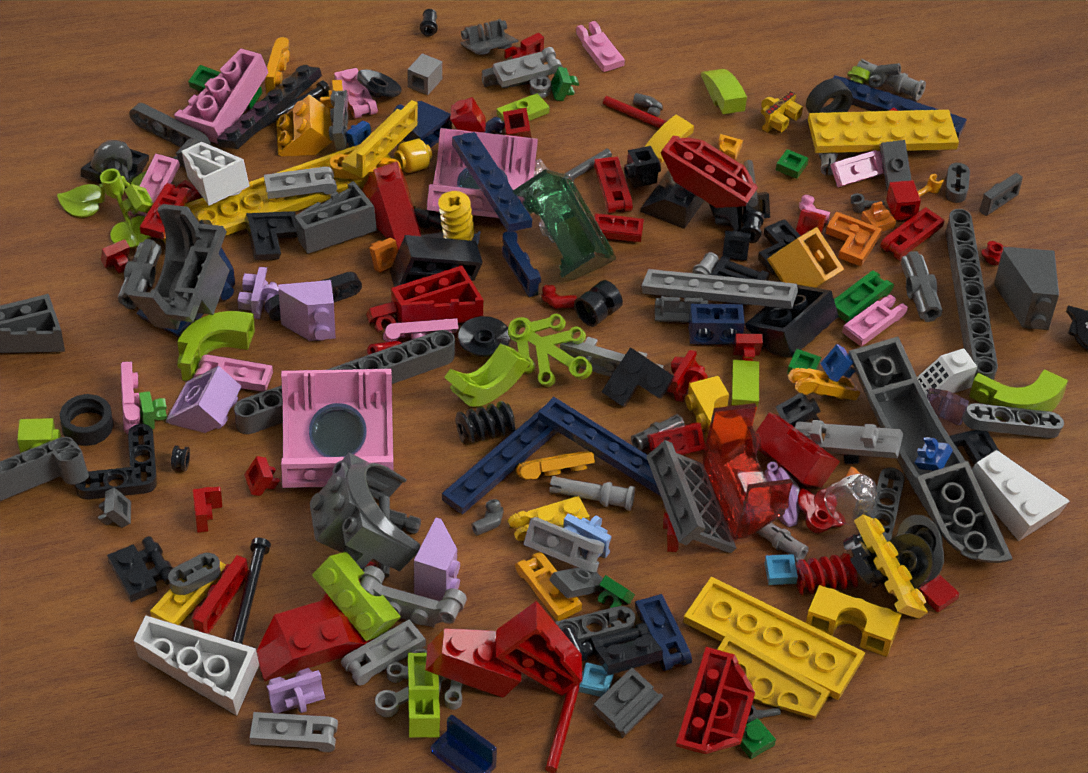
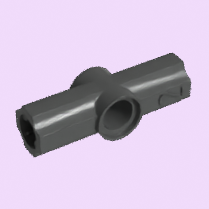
M145 239L144 242L139 243L133 261H128L126 264L124 283L118 295V301L127 309L135 310L137 307L127 295V288H130L132 291L146 292L147 288L152 287L154 284L156 265L161 255V246L156 244L154 240Z
M918 251L909 252L901 259V265L906 277L907 296L909 299H914L920 318L924 319L925 322H932L936 318L941 317L943 311L937 296L936 277L934 274H929L923 255H920Z

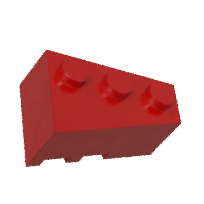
M463 266L391 288V302H395L397 308L395 316L399 323L457 319L458 323H464L469 319L483 316L484 300Z
M770 412L751 438L758 445L756 447L758 451L767 457H773L779 467L792 473L800 483L808 488H811V486L822 488L840 462L779 415Z
M537 601L496 630V658L561 696L582 682V654Z
M444 628L427 646L425 671L502 698L521 682L522 672L496 658V631Z

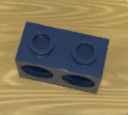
M691 304L688 322L690 344H734L736 334H743L744 331L743 304Z

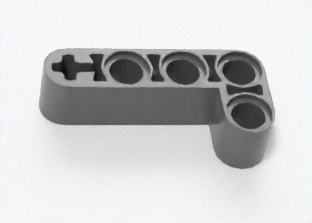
M61 437L0 461V501L57 477H61L65 483L71 485L85 481L89 473L79 446L72 438Z

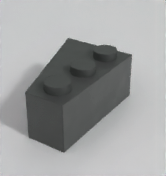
M49 294L0 306V353L65 352L62 331Z

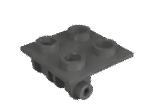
M498 19L490 21L489 24L485 22L484 30L481 24L465 27L461 31V37L463 40L466 39V41L460 43L462 46L481 55L489 53L490 49L497 47L498 49L510 48L513 43L519 41L504 32L507 29L506 21Z

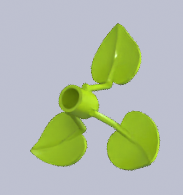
M117 169L103 171L100 175L102 184L99 186L87 184L76 187L68 192L57 194L61 206L67 213L74 217L85 218L97 213L99 203L104 202L106 193L111 198L117 199L126 221L120 222L112 228L110 233L112 242L117 243L125 239L130 249H134L139 246V243L144 242L145 239L151 238V236L140 234V225L145 216H136L130 220L128 213L125 212L121 205L123 202L121 196L124 194L125 186L128 187L131 184L125 180L124 176L120 175ZM147 171L136 176L131 184L140 186Z

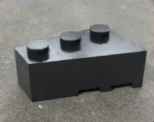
M405 235L391 267L390 274L394 287L463 266L470 279L475 281L483 261L476 241Z

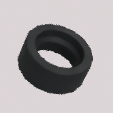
M831 78L816 85L810 92L806 100V108L809 113L848 112L853 102V95L841 80ZM837 95L836 98L829 105L823 107V105L827 102L828 99Z
M77 395L69 399L62 406L59 414L63 435L72 438L77 445L81 446L95 445L104 441L111 434L114 426L110 404L98 395ZM83 413H97L103 416L93 426L77 427L71 424V421L76 416Z

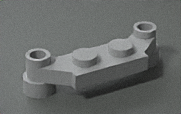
M375 566L364 567V574L359 579L361 586L371 595H384L401 616V619L410 620L418 625L434 628L435 624L440 622L454 623L457 614L463 610L467 601L466 595L454 588L447 589L442 600L437 601L383 586L382 583L385 575L381 569Z

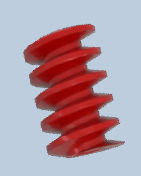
M843 553L840 557L835 554L831 555L829 559L826 556H821L818 561L816 558H810L807 562L804 559H799L796 563L798 575L796 586L800 595H803L804 587H807L809 594H814L816 585L818 587L819 585L826 587V584H829L830 588L836 590L837 582L840 583L843 590L847 589L848 581L851 582L853 588H857L858 573L850 560L852 557L848 553Z

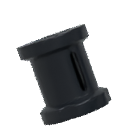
M748 210L742 215L743 227H741L740 231L751 234L750 243H756L760 240L762 234L760 227L764 222L763 215L756 210Z

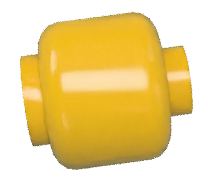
M414 139L400 143L397 151L394 153V158L400 162L401 169L404 172L412 173L426 169L429 166L432 150L421 139Z

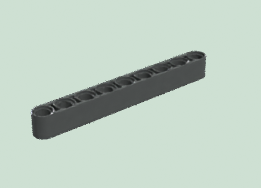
M954 209L950 212L945 235L963 345L977 366L975 377L980 373L994 380L998 364L972 216L964 209Z
M447 330L436 331L327 370L391 369L392 384L451 363L455 357V337ZM282 385L241 399L235 404L236 428L240 433L253 434L283 423Z

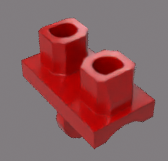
M689 350L685 357L675 356L671 362L672 373L676 377L666 392L674 393L676 401H684L685 396L688 394L689 383L708 378L704 372L705 367L697 363V352L694 350Z

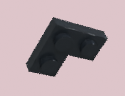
M295 211L246 213L245 223L254 260L280 258L281 250L277 238L297 237Z
M785 219L764 228L763 235L774 246L760 251L758 260L772 275L775 274V271L767 258L801 236Z
M630 347L603 388L602 393L624 407L639 385L659 399H662L676 376Z

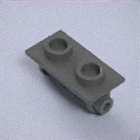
M661 296V298H656L655 321L688 323L691 304H708V300H703V297H685L684 302H680V297Z

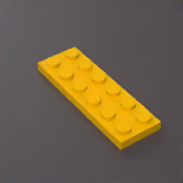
M949 110L809 113L808 116L816 153L880 151L879 144L882 142L905 140L907 151L957 149L959 144Z
M710 577L684 615L683 623L721 642L727 633L827 689L830 691L829 696L836 700L840 699L865 656L864 651L714 577Z

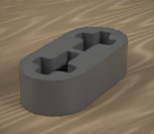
M953 163L949 166L945 185V197L949 201L960 203L966 200L970 178L968 166L962 163Z
M203 553L173 568L168 576L171 591L178 595H186L217 579L221 572L219 558L212 553ZM207 565L212 568L208 570L206 567L202 568V566ZM182 578V580L187 581L183 583L181 580L177 581V579Z

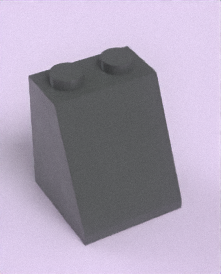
M1003 247L994 286L1023 328L1049 330L1059 297L1055 251Z

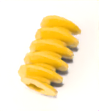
M449 191L442 194L438 200L443 238L471 241L475 231L469 197L460 191Z

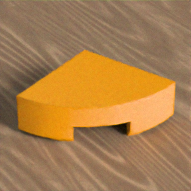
M720 134L719 150L736 160L742 148L743 140Z

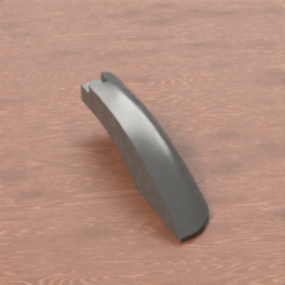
M899 337L850 350L848 355L854 362L852 364L880 428L901 429L903 433L899 455L896 460L924 509L944 539L955 550L977 561L986 563L1012 561L1013 558L969 462L964 460L938 419ZM924 437L935 438L939 443H948L953 449L944 468L936 471L921 470L914 463L918 457V448L922 449L925 444Z

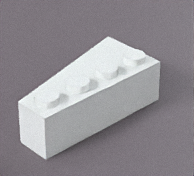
M145 616L134 639L138 656L237 716L259 666L256 648L149 616Z

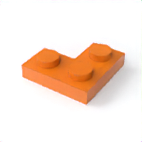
M836 211L826 227L825 234L846 241L840 249L838 258L862 267L880 238L882 229Z

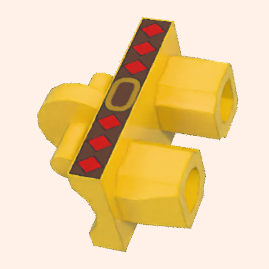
M790 91L781 99L766 97L762 100L761 113L766 119L762 130L768 133L771 129L775 128L782 133L789 125L790 119L788 117L797 121L802 116L803 106L795 102V93Z

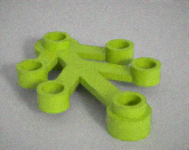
M552 314L549 318L533 322L524 317L515 318L509 324L508 335L514 342H517L519 354L530 362V366L525 370L524 374H530L535 370V362L529 356L528 342L536 346L540 372L538 374V381L544 387H551L556 380L555 375L550 370L548 354L569 367L570 373L576 379L583 380L590 376L592 365L585 357L578 356L574 358L555 346L571 341L574 344L583 343L586 334L580 327L575 326L569 331L541 337L535 332L552 328L554 331H561L566 325L565 319L560 314ZM560 319L559 325L553 326L554 321ZM521 328H525V331L519 335L518 331ZM576 332H581L579 338H573ZM586 366V370L583 373H578L580 367ZM546 375H550V379L547 382H543V378Z

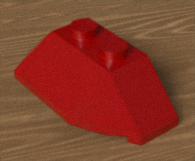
M673 135L661 151L662 158L674 182L716 208L746 206L758 189L744 165L703 140L680 138Z
M331 598L324 599L273 616L256 651L259 669L265 682L343 658L373 639L366 641Z
M709 647L705 648L676 741V747L708 754L741 744L755 691L738 664L739 661L735 654Z

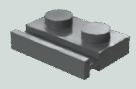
M631 668L593 704L591 709L612 729L618 730L621 733L620 736L624 738L662 700L663 695L653 690L654 687L636 670Z

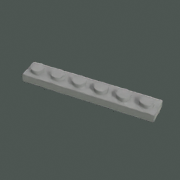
M648 269L642 283L643 294L681 298L703 297V300L792 309L798 292L797 284L653 269Z

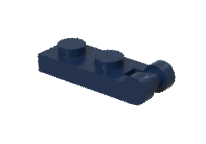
M506 231L502 237L504 244L502 255L528 297L538 295L539 284L541 283L540 273L532 267L528 254L523 252L518 245L517 233Z
M659 594L635 601V610L641 622L646 623L649 633L663 650V660L659 661L662 670H671L677 664L682 666L691 664V652L663 595ZM675 648L677 653L670 654L668 650Z

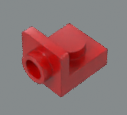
M219 486L193 489L197 533L208 532L207 520H213L212 509L222 508V493Z

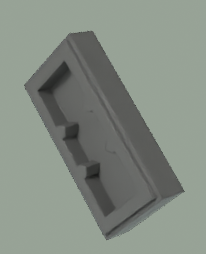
M905 140L882 142L879 144L887 192L890 182L911 181Z
M1015 173L1001 183H996L989 191L984 193L980 212L987 216L1019 194L1023 177Z
M579 567L553 572L549 579L566 598L605 590L604 587L599 585L603 578L597 572H590Z

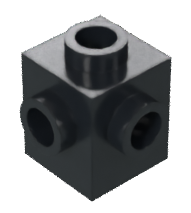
M646 146L628 150L624 173L626 178L631 180L634 188L657 183L658 173L661 172V165L652 147Z

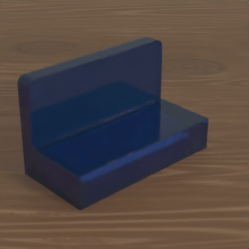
M452 714L447 718V731L431 745V753L457 773H491L496 768L497 748Z

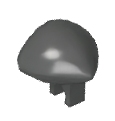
M107 140L102 143L95 151L91 161L94 171L102 173L107 169H117L120 175L125 177V180H128V172L131 171L133 164L130 148L125 142L118 140Z

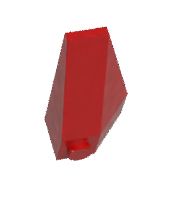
M398 161L374 169L362 188V192L374 205L376 228L378 231H381L386 239L391 237L396 240L399 250L405 235L421 236L408 185Z

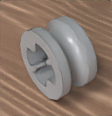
M544 76L530 80V94L538 93L541 98L547 97L551 92L550 79Z

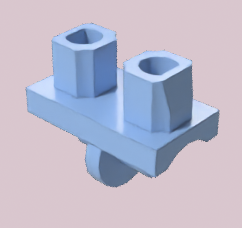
M569 513L566 515L563 524L564 529L589 539L603 542L605 546L603 553L599 554V556L606 558L609 555L611 535L607 534L608 530L601 527L602 518L596 515L589 521L585 518L580 520ZM582 548L581 555L586 558L588 550Z

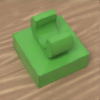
M150 391L139 393L142 424L149 425L152 429H155L154 419L164 420L167 418L165 399L159 398L152 401Z

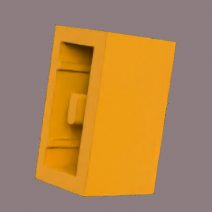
M308 95L302 101H298L286 114L281 115L277 120L278 155H316L332 142L329 137V126H331L330 108L311 95Z
M817 227L767 258L781 282L814 288L820 287L844 270Z

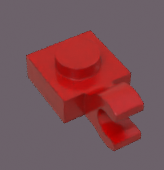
M538 32L520 41V47L512 46L505 49L504 58L512 57V59L541 52L544 49V36Z

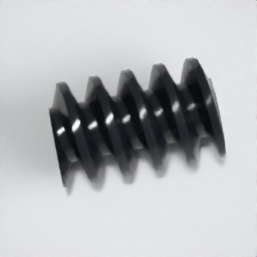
M499 401L496 406L488 404L486 409L483 406L477 407L476 412L473 409H468L466 415L463 412H457L455 417L457 431L462 443H464V438L467 437L470 443L474 444L475 435H478L481 441H485V432H488L493 439L497 429L504 436L505 427H508L511 433L515 431L513 411L510 405L503 401Z

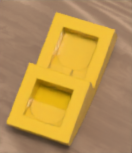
M674 115L652 136L645 147L651 146L662 163L664 160L661 151L671 137L674 135L680 138H687L693 133L694 125L680 116Z

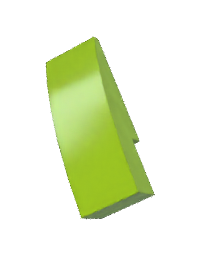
M726 69L701 72V77L715 106L719 105L722 114L745 111L747 96L732 73Z
M408 653L409 738L439 737L440 735L439 676L425 671L427 653Z

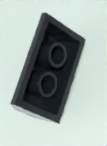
M668 170L643 204L640 212L685 229L704 200L675 183Z
M797 284L798 292L792 309L765 306L745 323L746 329L751 334H762L763 345L772 354L793 358L796 349L802 350L839 317L831 290Z

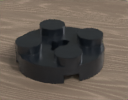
M853 534L843 540L845 550H852L853 557L850 560L863 580L868 585L872 583V588H876L884 583L886 576L877 570L873 561L877 555L873 556L867 549L861 534Z

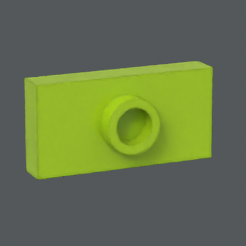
M536 93L497 108V116L504 121V111L527 108L530 121L548 114L550 107Z

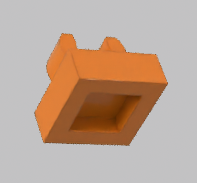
M882 201L873 203L871 209L862 212V221L881 228V232L895 228L896 220L883 205Z
M391 237L384 241L378 240L370 244L369 247L376 271L380 273L392 267L398 253L396 240Z

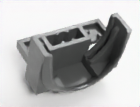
M162 204L157 211L165 229L166 251L159 281L155 289L151 290V293L132 291L130 288H127V295L143 311L154 327L178 330L181 321L194 322L197 313L214 315L230 271L219 255L227 231L223 226L200 224L186 206Z
M349 452L342 461L336 463L332 471L333 475L329 478L327 484L310 501L315 540L341 553L347 551L361 569L372 559H375L401 571L418 553L420 543L396 527L382 512L373 497L377 499L380 496L390 497L407 480L386 466L367 462Z

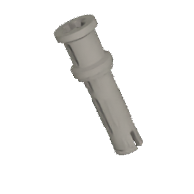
M861 59L857 64V67L868 70L870 75L878 66L864 59ZM906 73L889 76L883 83L893 87L896 93L900 94L903 92L912 96L913 100L916 101L921 98L926 87L925 81L914 80L908 77Z
M552 476L550 485H552L550 493L596 500L606 507L610 504L625 507L628 511L632 509L635 495V487L633 486L623 488L613 486L611 482L599 485Z

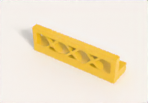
M411 100L402 110L396 109L342 161V169L364 178L417 126L418 103Z

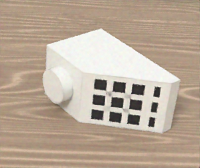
M960 349L941 355L917 378L928 400L931 401L972 388L977 366L966 350Z

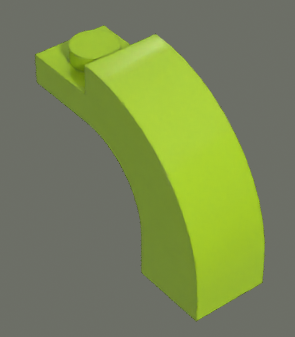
M240 311L214 313V315L204 316L188 326L177 341L179 350L177 366L178 369H181L182 380L189 381L193 379L199 367L201 357L212 350L222 347L248 350L255 333L254 314Z
M500 343L490 359L475 372L464 374L450 369L444 378L452 384L450 388L453 393L467 405L477 407L488 404L507 392L522 376L530 362L513 348Z
M1044 369L1033 384L1016 388L1003 385L978 373L973 380L969 397L985 405L1052 412L1063 398L1068 380Z

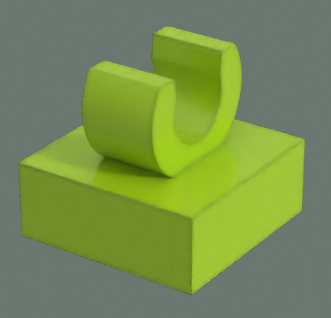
M134 184L129 185L125 189L128 198L121 203L125 212L131 210L132 214H136L139 211L148 213L154 204L146 188Z

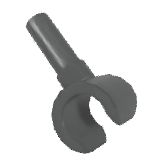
M859 193L851 195L852 209L856 213H861L865 208L871 207L873 203L880 202L864 200V196Z
M752 705L747 724L756 718L761 719L763 717L780 715V708L756 710Z

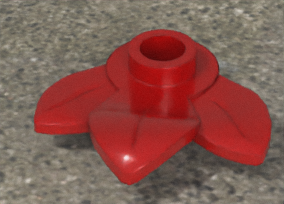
M802 488L798 494V506L806 513V526L814 533H823L831 527H842L848 519V514L838 508V497L832 490L825 497L827 488L819 490L816 495Z

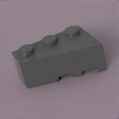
M354 181L349 183L348 189L340 194L337 191L330 195L331 199L325 203L317 202L294 216L298 241L307 253L316 252L377 230L374 205Z

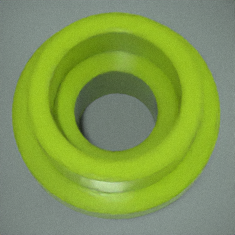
M853 66L852 70L847 74L851 81L860 84L869 83L870 72L864 68Z

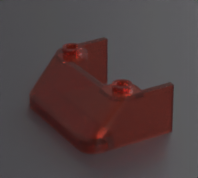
M756 403L714 408L703 454L704 468L734 540L746 539L783 516L789 506L788 499L793 484L791 479L767 482L756 459L757 450L761 447L760 436L753 429L757 410Z

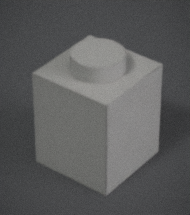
M423 53L408 68V87L426 95H429L442 80V61Z

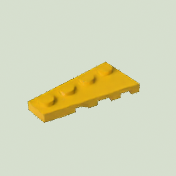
M861 515L855 519L854 522L867 549L877 555L873 560L877 570L888 578V581L884 583L890 594L893 593L899 600L894 603L897 611L918 619L928 613L924 606L926 600L918 589H914L911 584L912 576L904 565H900L897 560L898 552L890 541H886L882 534L885 532L882 524L878 519H873L866 515Z
M728 633L717 649L735 654L739 661L738 664L755 691L754 702L815 719L830 695V691Z

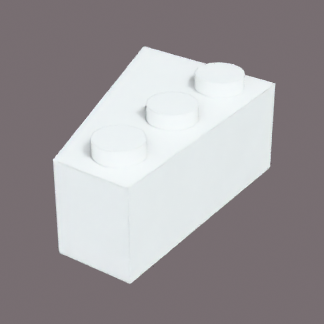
M204 142L197 143L181 151L189 180L209 206L228 196L237 195L241 190L250 186L244 159Z
M997 450L978 461L972 468L987 504L1018 541L1056 518L1070 502Z

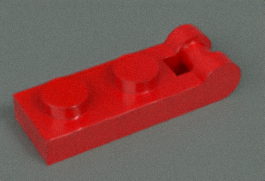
M618 156L594 159V168L604 197L607 213H615L616 210L632 211L631 195Z
M166 183L141 223L140 234L164 240L166 237L165 229L157 211L162 204L184 206L190 201L192 190L186 187L176 188L174 184Z
M925 207L882 240L880 247L886 252H892L894 257L901 261L903 256H906L910 251L940 230L945 220Z

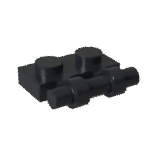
M151 536L145 537L142 540V544L145 547L142 551L138 552L134 544L107 555L108 562L130 602L157 592L155 582L163 579L164 583L169 585L168 576L173 568L170 562L163 558V550L159 543L154 542ZM153 561L155 567L148 570L145 564Z

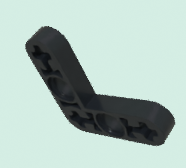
M137 424L131 427L128 432L130 467L88 471V478L81 483L75 484L77 495L80 498L87 500L105 498V492L112 488L127 496L146 494L157 487L154 436L149 425ZM139 436H144V445H139ZM139 455H148L150 457L145 462L135 460ZM141 472H146L147 481L141 482ZM113 479L124 481L119 486L109 485V482ZM86 484H91L89 488H85Z

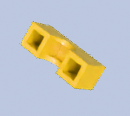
M715 376L689 383L685 402L687 408L690 411L692 410L696 416V422L701 423L709 448L711 450L714 449L720 459L748 451L751 432L741 414L734 416L720 415L727 412L729 393L720 377Z
M819 585L808 610L806 623L833 636L838 626L852 624L862 632L861 648L887 657L897 633L902 614L894 612L889 608L868 603L861 598H854L835 589Z

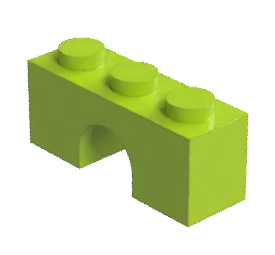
M347 551L329 556L312 574L314 579L343 614L348 617L349 621L366 641L386 633L401 616L384 595H371L361 586L359 579L364 574V571Z

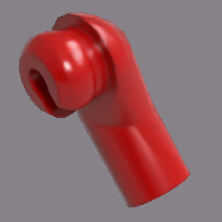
M544 285L542 287V300L556 309L574 308V301L577 299L576 295L560 296L555 293L556 288L554 285Z

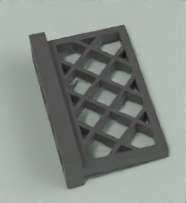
M664 440L646 458L678 542L687 545L692 540H696L732 553L737 548L704 465L677 454L673 444Z

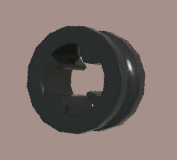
M175 445L171 456V469L177 470V468H181L182 471H187L190 462V447L180 449V446Z

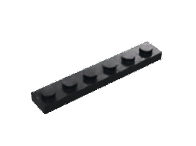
M308 65L296 68L293 74L283 79L280 85L269 91L266 97L255 103L252 109L246 114L241 115L239 120L232 126L225 129L224 133L217 138L219 147L239 149L322 77L320 68L309 67Z

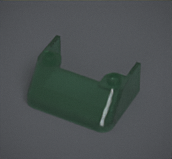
M544 169L513 190L514 195L525 199L523 205L530 214L535 213L541 217L563 255L561 258L562 264L559 265L562 271L560 273L562 278L575 280L608 265L616 259L613 249L576 185L568 175Z

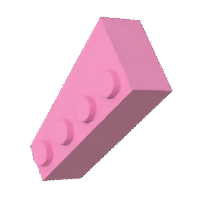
M240 49L220 69L221 73L216 78H210L205 83L206 88L198 96L194 94L188 100L189 105L183 111L179 109L174 114L175 119L201 131L211 142L218 144L217 138L224 133L226 128L239 120V117L243 114L269 73L261 54Z

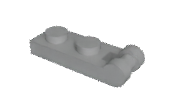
M547 47L538 53L493 64V72L501 87L555 74L557 68L563 66L560 60L555 58L556 53L554 49Z
M331 167L264 175L268 199L317 192L332 194L337 190Z
M537 517L531 518L523 544L590 572H597L599 566L597 559L599 554L603 553L605 546L601 541L589 539ZM582 548L588 550L586 558L580 556Z
M407 620L347 654L341 660V665L346 671H351L353 680L357 685L361 686L366 684L372 676L386 669L389 664L398 662L407 657L408 653L426 646V639L413 623ZM364 660H366V661L368 662V663H367L366 665H364V666H361V665H360V662H362V661H364Z
M254 712L250 744L318 748L322 752H331L335 749L336 739L333 735L337 732L338 720L327 716ZM313 730H320L322 734H313Z

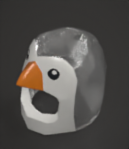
M851 467L845 478L827 488L825 505L829 514L838 522L852 525L855 524L854 520L861 515L869 517L873 513L879 493L875 482L870 477L861 474L856 468Z

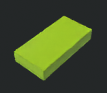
M733 360L731 405L758 407L759 362Z

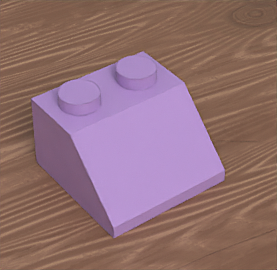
M331 280L278 285L280 316L283 326L309 341L336 338Z
M217 366L185 383L166 421L172 425L203 433L215 428L219 429L227 422V414L230 408L237 402V394L242 386L220 366Z
M435 518L414 559V594L441 601L447 589L459 588L460 579L457 578V574L460 569V562L457 561V548L441 519Z

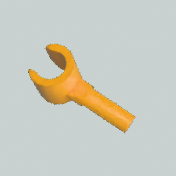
M931 174L927 185L918 191L919 197L928 192L938 193L943 180L936 181L937 174Z

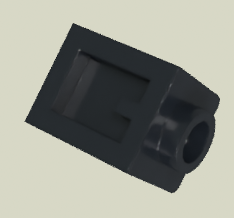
M799 393L776 406L780 417L793 427L796 426V422H806L810 419L820 421L817 414L821 410L815 399L809 400L803 393Z

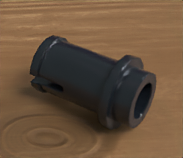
M426 9L423 12L420 31L425 36H432L438 30L436 23L437 12L433 9Z

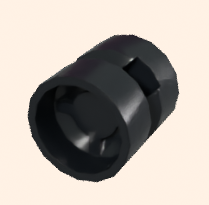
M607 280L600 281L574 301V308L578 317L590 327L597 326L623 305V299L619 290Z

